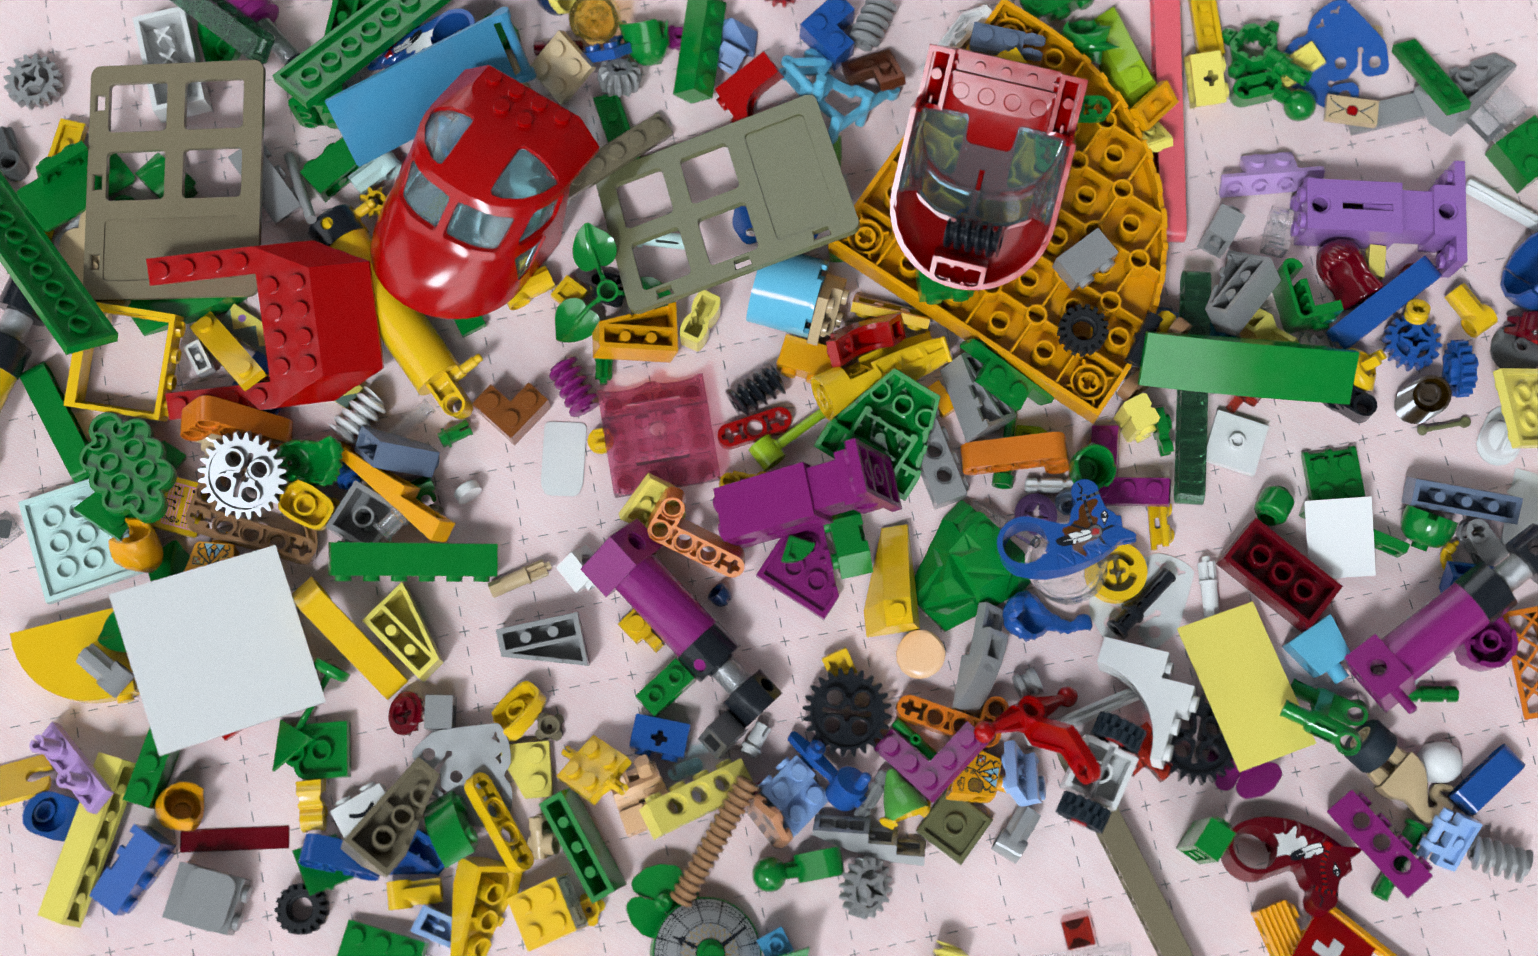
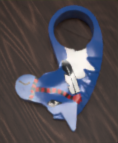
M465 9L446 11L423 26L419 27L420 25H418L371 61L367 68L369 71L386 69L477 21Z

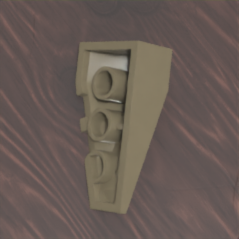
M418 756L343 839L341 850L362 867L387 878L406 856L440 774Z

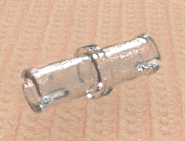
M424 398L408 414L404 413L401 416L403 419L393 426L388 433L407 437L413 430L415 432L419 430L418 426L435 413L436 410Z

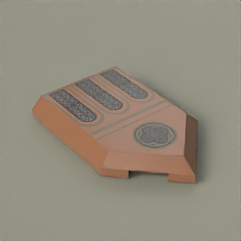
M757 794L750 801V805L747 806V814L774 848L783 849L793 840L794 836L788 827L784 830L782 826L784 825V817L781 811L774 806L767 807L765 805L767 800L761 794Z

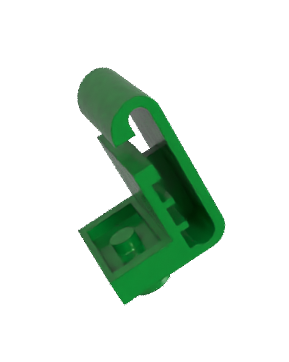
M1295 258L1286 259L1277 269L1281 281L1272 291L1283 330L1290 334L1313 329V332L1323 331L1329 328V324L1336 321V317L1344 310L1342 302L1338 300L1315 305L1307 278L1299 280L1293 286L1292 280L1303 268L1302 263Z

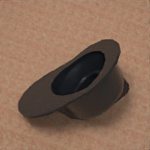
M601 266L605 278L615 282L618 290H624L620 274L611 268ZM577 268L575 272L576 277L589 285L591 295L595 299L598 296L596 286L601 281L597 269L582 271L580 268ZM617 295L613 301L606 302L601 300L599 303L619 308L622 306L625 296Z

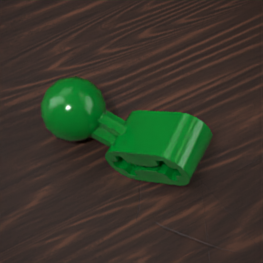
M1272 71L1239 78L1234 83L1229 94L1230 102L1239 108L1269 102L1274 99L1283 104L1285 115L1290 120L1297 122L1309 119L1316 109L1315 97L1310 91L1305 89L1288 90L1282 86L1281 77Z
M840 846L793 855L794 861L783 863L774 856L763 857L755 863L752 870V878L754 884L760 890L775 892L788 879L797 878L798 883L841 876L845 870Z

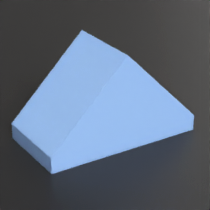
M423 905L410 931L451 948L452 916L431 905Z

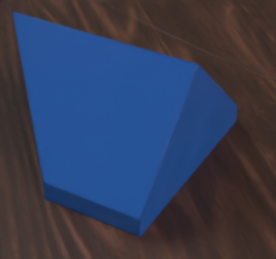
M417 828L406 856L389 875H440L445 867L428 833L421 828Z

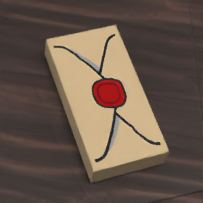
M1327 94L1325 97L1323 121L1375 128L1378 121L1379 101Z

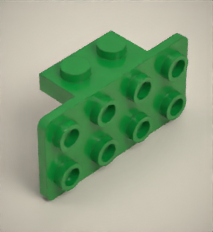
M81 140L76 144L65 146L60 153L52 157H45L35 166L38 179L17 190L18 198L46 232H50L80 215L86 210L87 146ZM117 153L110 156L108 198L135 183L134 174ZM95 176V190H102V176Z

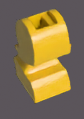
M326 779L295 782L296 795L299 798L297 806L302 833L319 829L320 831H326L328 808L321 796L326 791Z

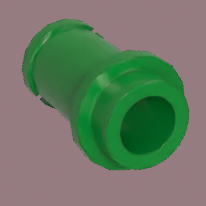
M466 419L445 430L441 428V432L437 433L443 448L447 446L451 448L453 443L473 435Z

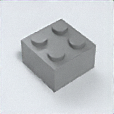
M355 480L326 524V527L332 533L348 542L388 543L404 516L381 495Z

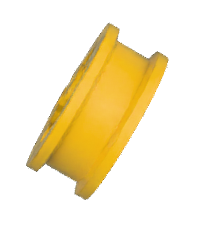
M1130 544L1119 545L1109 554L1122 556L1130 562L1131 566L1121 559L1115 562L1116 570L1122 572L1118 577V584H1123L1131 576L1133 583L1130 588L1124 591H1112L1101 583L1100 580H1104L1109 586H1114L1117 583L1116 576L1114 574L1110 575L1111 570L1114 568L1113 560L1108 562L1103 570L1098 568L1099 562L1085 568L1087 587L1099 600L1110 604L1124 603L1134 598L1144 587L1147 579L1146 561L1142 554Z

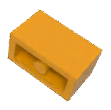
M789 334L785 335L776 370L780 371L781 375L788 378L798 376L806 379L805 381L811 384L810 380L813 376L832 368L826 345L818 343L816 346L807 343L806 339Z

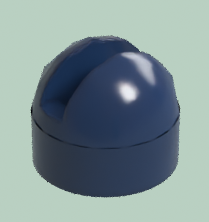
M723 583L717 584L708 594V600L718 607L727 606L726 600L730 601L732 599L730 590Z

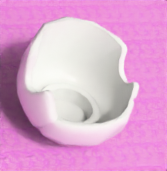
M1449 742L1425 744L1417 753V757L1426 768L1428 782L1430 783L1451 782L1462 773L1463 759L1460 751Z

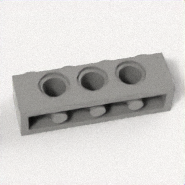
M938 408L933 428L929 433L927 449L929 447H937L941 455L939 457H931L926 451L920 468L922 470L921 477L935 510L965 499L967 490H969L965 476H960L956 467L959 465L958 457L955 451H950L947 441H949L947 430L944 426L940 427L937 417L940 416ZM939 471H946L949 473L951 480L942 482L937 478V473Z

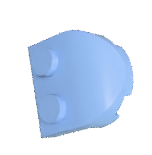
M1015 740L1004 742L1005 754L1001 755V760L1006 771V777H1003L1005 792L1007 794L1010 793L1015 802L1022 807L1042 803V800L1046 799V785L1044 776H1038L1037 764L1039 759L1036 753L1024 754Z

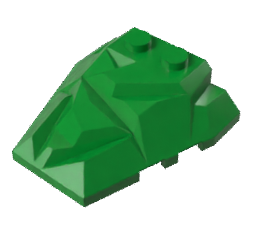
M893 368L827 422L813 446L835 459L833 452L846 449L845 441L856 438L891 457L900 499L906 501L920 479L922 471L920 468L924 454L927 451V441L930 430L933 428L940 395L898 369Z
M962 500L942 519L914 577L918 607L944 632L974 618L977 615L979 603L988 602L998 606V604L1008 600L1016 593L1024 591L1033 581V579L1013 575L1005 569L1001 563L997 548V538L1000 529L984 513L977 512L971 505ZM1009 539L1005 546L1006 555L1015 562L1030 563L1025 558V553Z

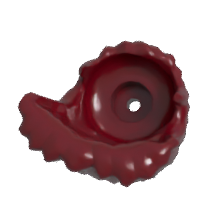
M1336 239L1325 244L1316 255L1317 273L1326 287L1332 292L1336 301L1341 300L1344 310L1362 304L1366 299L1382 289L1383 283L1371 273L1359 247L1351 240Z

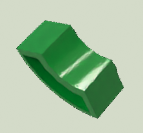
M454 790L429 803L424 811L427 832L445 868L475 852L479 844L478 835L468 822L467 804L460 794L456 795Z

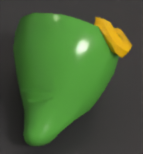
M890 768L887 771L883 797L885 817L879 819L880 823L884 827L894 830V827L898 826L897 822L916 815H921L925 818L930 812L931 801L926 800L923 794L905 780L896 769Z

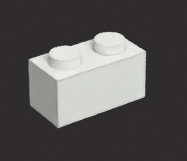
M199 339L183 346L197 375L201 379L217 372L203 343Z

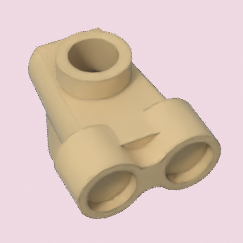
M544 813L529 817V831H531V835L528 837L527 845L531 852H533L534 859H546L551 857V855H557L561 845L554 832H551V826Z

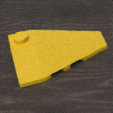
M466 856L458 861L453 882L450 956L487 955L492 945L490 939L497 926L501 927L505 920L502 916L509 904L507 899L518 894L522 874L512 873L503 861L486 857Z

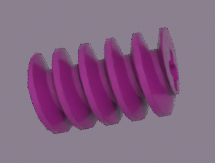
M577 356L558 362L551 368L549 375L550 379L555 381V388L560 390V397L565 399V407L570 408L569 414L571 417L582 416L599 405V403L592 402L597 397V393H587L592 388V384L583 385V382L588 378L587 375L578 376V373L583 369L582 366L573 367V364L578 360Z

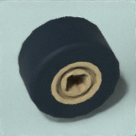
M1372 719L1356 729L1362 737L1359 752L1352 756L1344 755L1364 773L1375 771L1381 767L1393 754L1398 741L1397 737L1379 720ZM1350 736L1344 746L1353 747L1357 742L1354 737Z

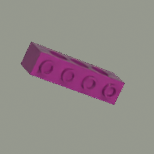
M1353 790L1349 791L1327 813L1407 899L1410 898L1433 878V875L1430 873L1433 867L1422 856L1416 858L1409 851L1413 846L1402 834L1396 837L1389 829L1392 824L1381 812L1376 816L1369 808L1372 804L1371 801L1361 791L1357 794ZM1364 813L1370 818V824L1366 828L1360 829L1354 825L1353 819L1357 814ZM1377 835H1386L1390 839V846L1386 850H1378L1373 845V840ZM1398 856H1405L1409 859L1411 866L1406 872H1399L1394 868L1393 862Z

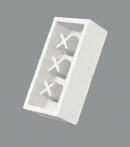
M184 5L132 17L143 64L201 62L192 18ZM206 82L190 83L188 85L187 117L213 111ZM166 83L147 84L153 112L161 123H165L167 118L168 86Z

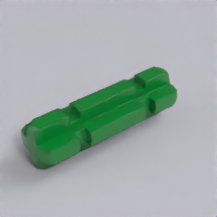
M1419 686V689H1416L1408 697L1413 702H1418V700L1420 702H1444V700L1446 702H1457L1459 700V690L1456 686H1445L1444 689H1442V686Z

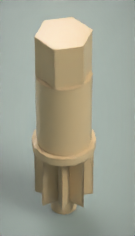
M541 559L523 566L520 570L489 582V590L493 598H496L548 576V570L552 569L549 561L544 563Z

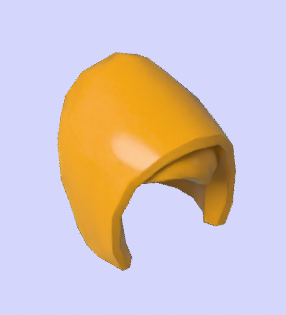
M125 518L130 531L129 537H125L121 542L115 538L109 539V550L114 563L128 570L153 573L161 565L164 554L158 535L150 523L140 522L137 518Z
M178 782L164 789L157 798L154 807L159 823L165 828L177 831L196 830L200 826L204 815V788L190 782Z

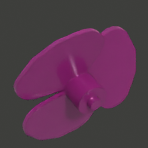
M1209 751L1207 761L1214 762V755ZM1230 760L1235 767L1231 771L1225 769L1227 775L1223 778L1216 774L1217 780L1214 784L1222 791H1229L1236 784V792L1244 799L1262 797L1276 787L1282 778V770L1276 763L1266 762L1239 772L1235 761Z

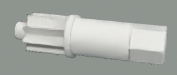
M1210 556L1202 557V562L1197 563L1204 618L1220 613L1215 561H1210Z

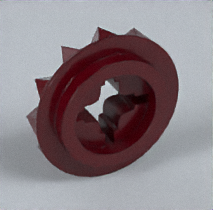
M410 691L402 692L391 703L388 714L389 725L398 735L410 736L413 731H419L418 724L424 722L422 719V713L425 712V708L422 706L424 699L418 697L417 693ZM409 710H412V713L408 715L407 718L402 717L403 715L408 713Z

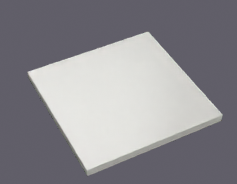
M276 545L109 594L159 756L326 702Z

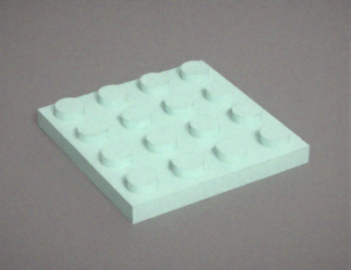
M89 479L18 502L45 602L49 605L145 573L128 570L114 563L109 550V539L113 537L74 512L73 508L94 493L89 485ZM128 531V532L126 533V535L121 539V541H122L125 537H129V532H130V531Z

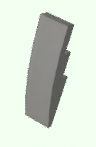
M815 815L813 835L868 857L895 863L924 866L926 840L898 838V829L890 830L888 828L871 827V818Z

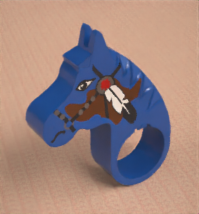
M1088 479L1076 481L1071 488L1074 507L1071 510L1070 521L1067 524L1028 516L1014 518L1007 522L1000 530L997 538V548L1001 563L1013 575L1033 580H1048L1068 576L1094 565L1107 557L1119 545L1135 543L1136 534L1123 528L1121 515L1118 516L1105 507L1097 485ZM1032 531L1045 539L1047 542L1045 552L1047 553L1034 562L1018 563L1006 555L1005 546L1008 540L1016 533Z

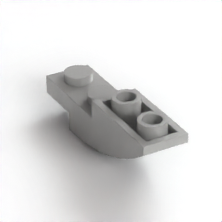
M988 602L978 604L970 654L962 655L952 707L971 716L977 714L991 691L1001 667L1008 641V635L1002 633L1003 610Z

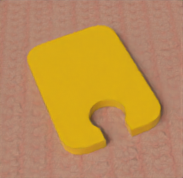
M44 754L0 766V807L31 799L36 794L50 789L52 781L50 775L41 777L33 782L28 781V778L36 772L53 770V766Z

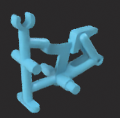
M813 48L807 49L803 58H793L789 55L782 57L781 65L783 68L779 69L784 76L782 80H786L800 97L813 95L817 99L821 112L831 119L828 133L832 145L837 142L839 133L854 122L858 127H863L869 111L886 99L889 101L896 100L900 92L898 87L895 90H885L882 92L880 90L875 94L859 85L850 86L837 80L829 74L832 62ZM806 76H816L815 82L812 84ZM834 89L847 95L848 98L858 96L862 100L860 106L844 116L828 104L825 98Z

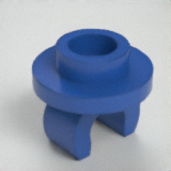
M341 462L342 468L339 469L340 475L336 483L340 489L349 490L355 480L360 483L362 478L347 464Z

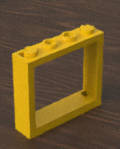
M96 302L103 313L169 323L155 411L85 401L94 348L72 353L64 406L167 422L169 416L165 393L172 392L177 385L175 370L176 364H179L181 360L179 345L180 339L183 338L186 330V324L183 322L184 317L176 314Z

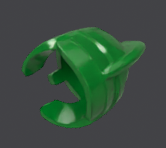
M1090 443L1076 452L1069 464V476L1073 483L1082 479H1088L1094 482L1098 489L1103 486L1108 487L1112 483L1117 470L1112 453L1106 447L1096 445L1095 443Z

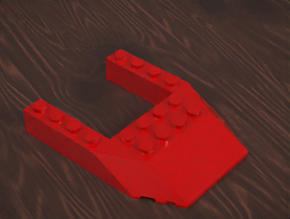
M315 240L146 259L150 286L256 275L270 381L257 382L247 391H244L238 384L165 393L169 420L181 419L182 409L199 396H214L258 410L335 401L372 375L384 369L371 263L369 260L356 257Z

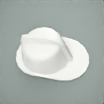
M1501 407L1490 411L1476 443L1477 451L1481 458L1488 464L1495 466L1506 465L1512 462L1521 449H1512Z

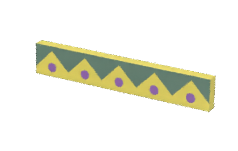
M233 304L221 320V323L233 336L267 356L262 321L236 304ZM358 385L334 402L350 410L349 401L353 400L356 402L358 400L357 394L359 392L363 393L364 389Z

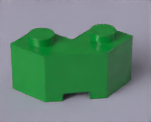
M850 510L833 515V523L823 525L824 532L830 533L833 542L834 553L830 554L833 570H839L841 579L872 573L871 554L868 540L865 539L861 513L856 510Z

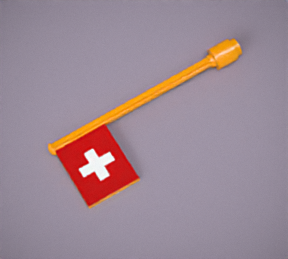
M1336 906L1322 917L1312 916L1290 956H1372L1373 953L1378 956L1398 955Z

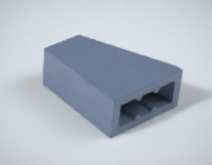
M361 425L354 451L372 467L433 477L434 470L439 465L440 452L430 444Z

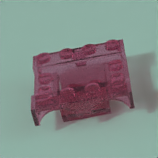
M703 373L677 382L660 383L652 381L629 390L597 391L615 498L631 496L648 473L678 488L720 481V470ZM654 423H662L666 429L662 435L655 436L650 432V428Z

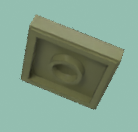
M946 788L915 832L956 863L962 865L993 819L970 802L945 799Z

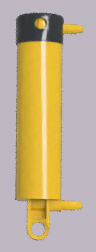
M373 199L362 203L355 210L351 205L347 204L330 208L317 217V221L309 226L308 235L312 240L369 260L371 263L370 244L372 237L361 218L376 206V203ZM371 263L380 338L419 395L425 396L432 393L447 415L457 419L468 418L473 411V404L458 381L483 361V357L480 354H476L460 365L426 315L405 306L389 294L378 280ZM457 400H461V409L458 412H454V403Z

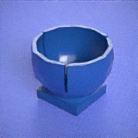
M1537 232L1531 235L1514 251L1505 266L1506 269L1503 270L1500 283L1504 296L1512 304L1532 312L1538 311Z

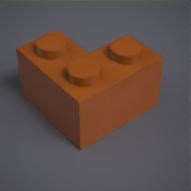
M529 382L511 401L490 384L472 403L475 410L514 446L551 408L548 399Z

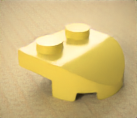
M648 473L618 513L620 519L631 523L638 518L648 529L650 514L665 489L675 486ZM670 500L667 502V504L670 506L679 505V503L675 500ZM684 511L682 518L685 519L686 512ZM662 522L654 524L658 528L666 527V524Z

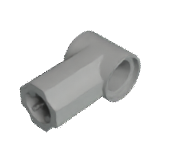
M90 644L84 648L76 660L84 670L98 680L96 683L103 690L115 698L134 678V674L118 661H113L95 644Z
M1018 806L1006 828H1003L997 836L991 849L1016 864L1028 844L1027 840L1036 827L1041 815L1028 806Z

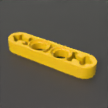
M482 772L469 777L464 784L465 792L507 868L514 874H522L529 870L534 863L533 854L492 780L487 774ZM488 805H492L496 809V817L489 813ZM502 829L509 833L510 842L503 838ZM519 857H520V858H521V860H522V862H521V863H519V861H518V859H517V858H519Z

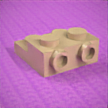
M826 274L817 298L807 343L817 346L820 336H830L835 327L840 328L844 314L839 312L840 305H846L849 290L845 289L847 279Z

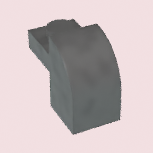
M727 710L703 731L698 740L716 759H721L747 730Z

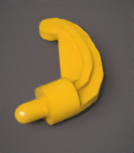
M1455 540L1453 543L1449 542L1441 550L1440 563L1443 570L1447 561H1453L1451 555L1457 550L1458 540Z

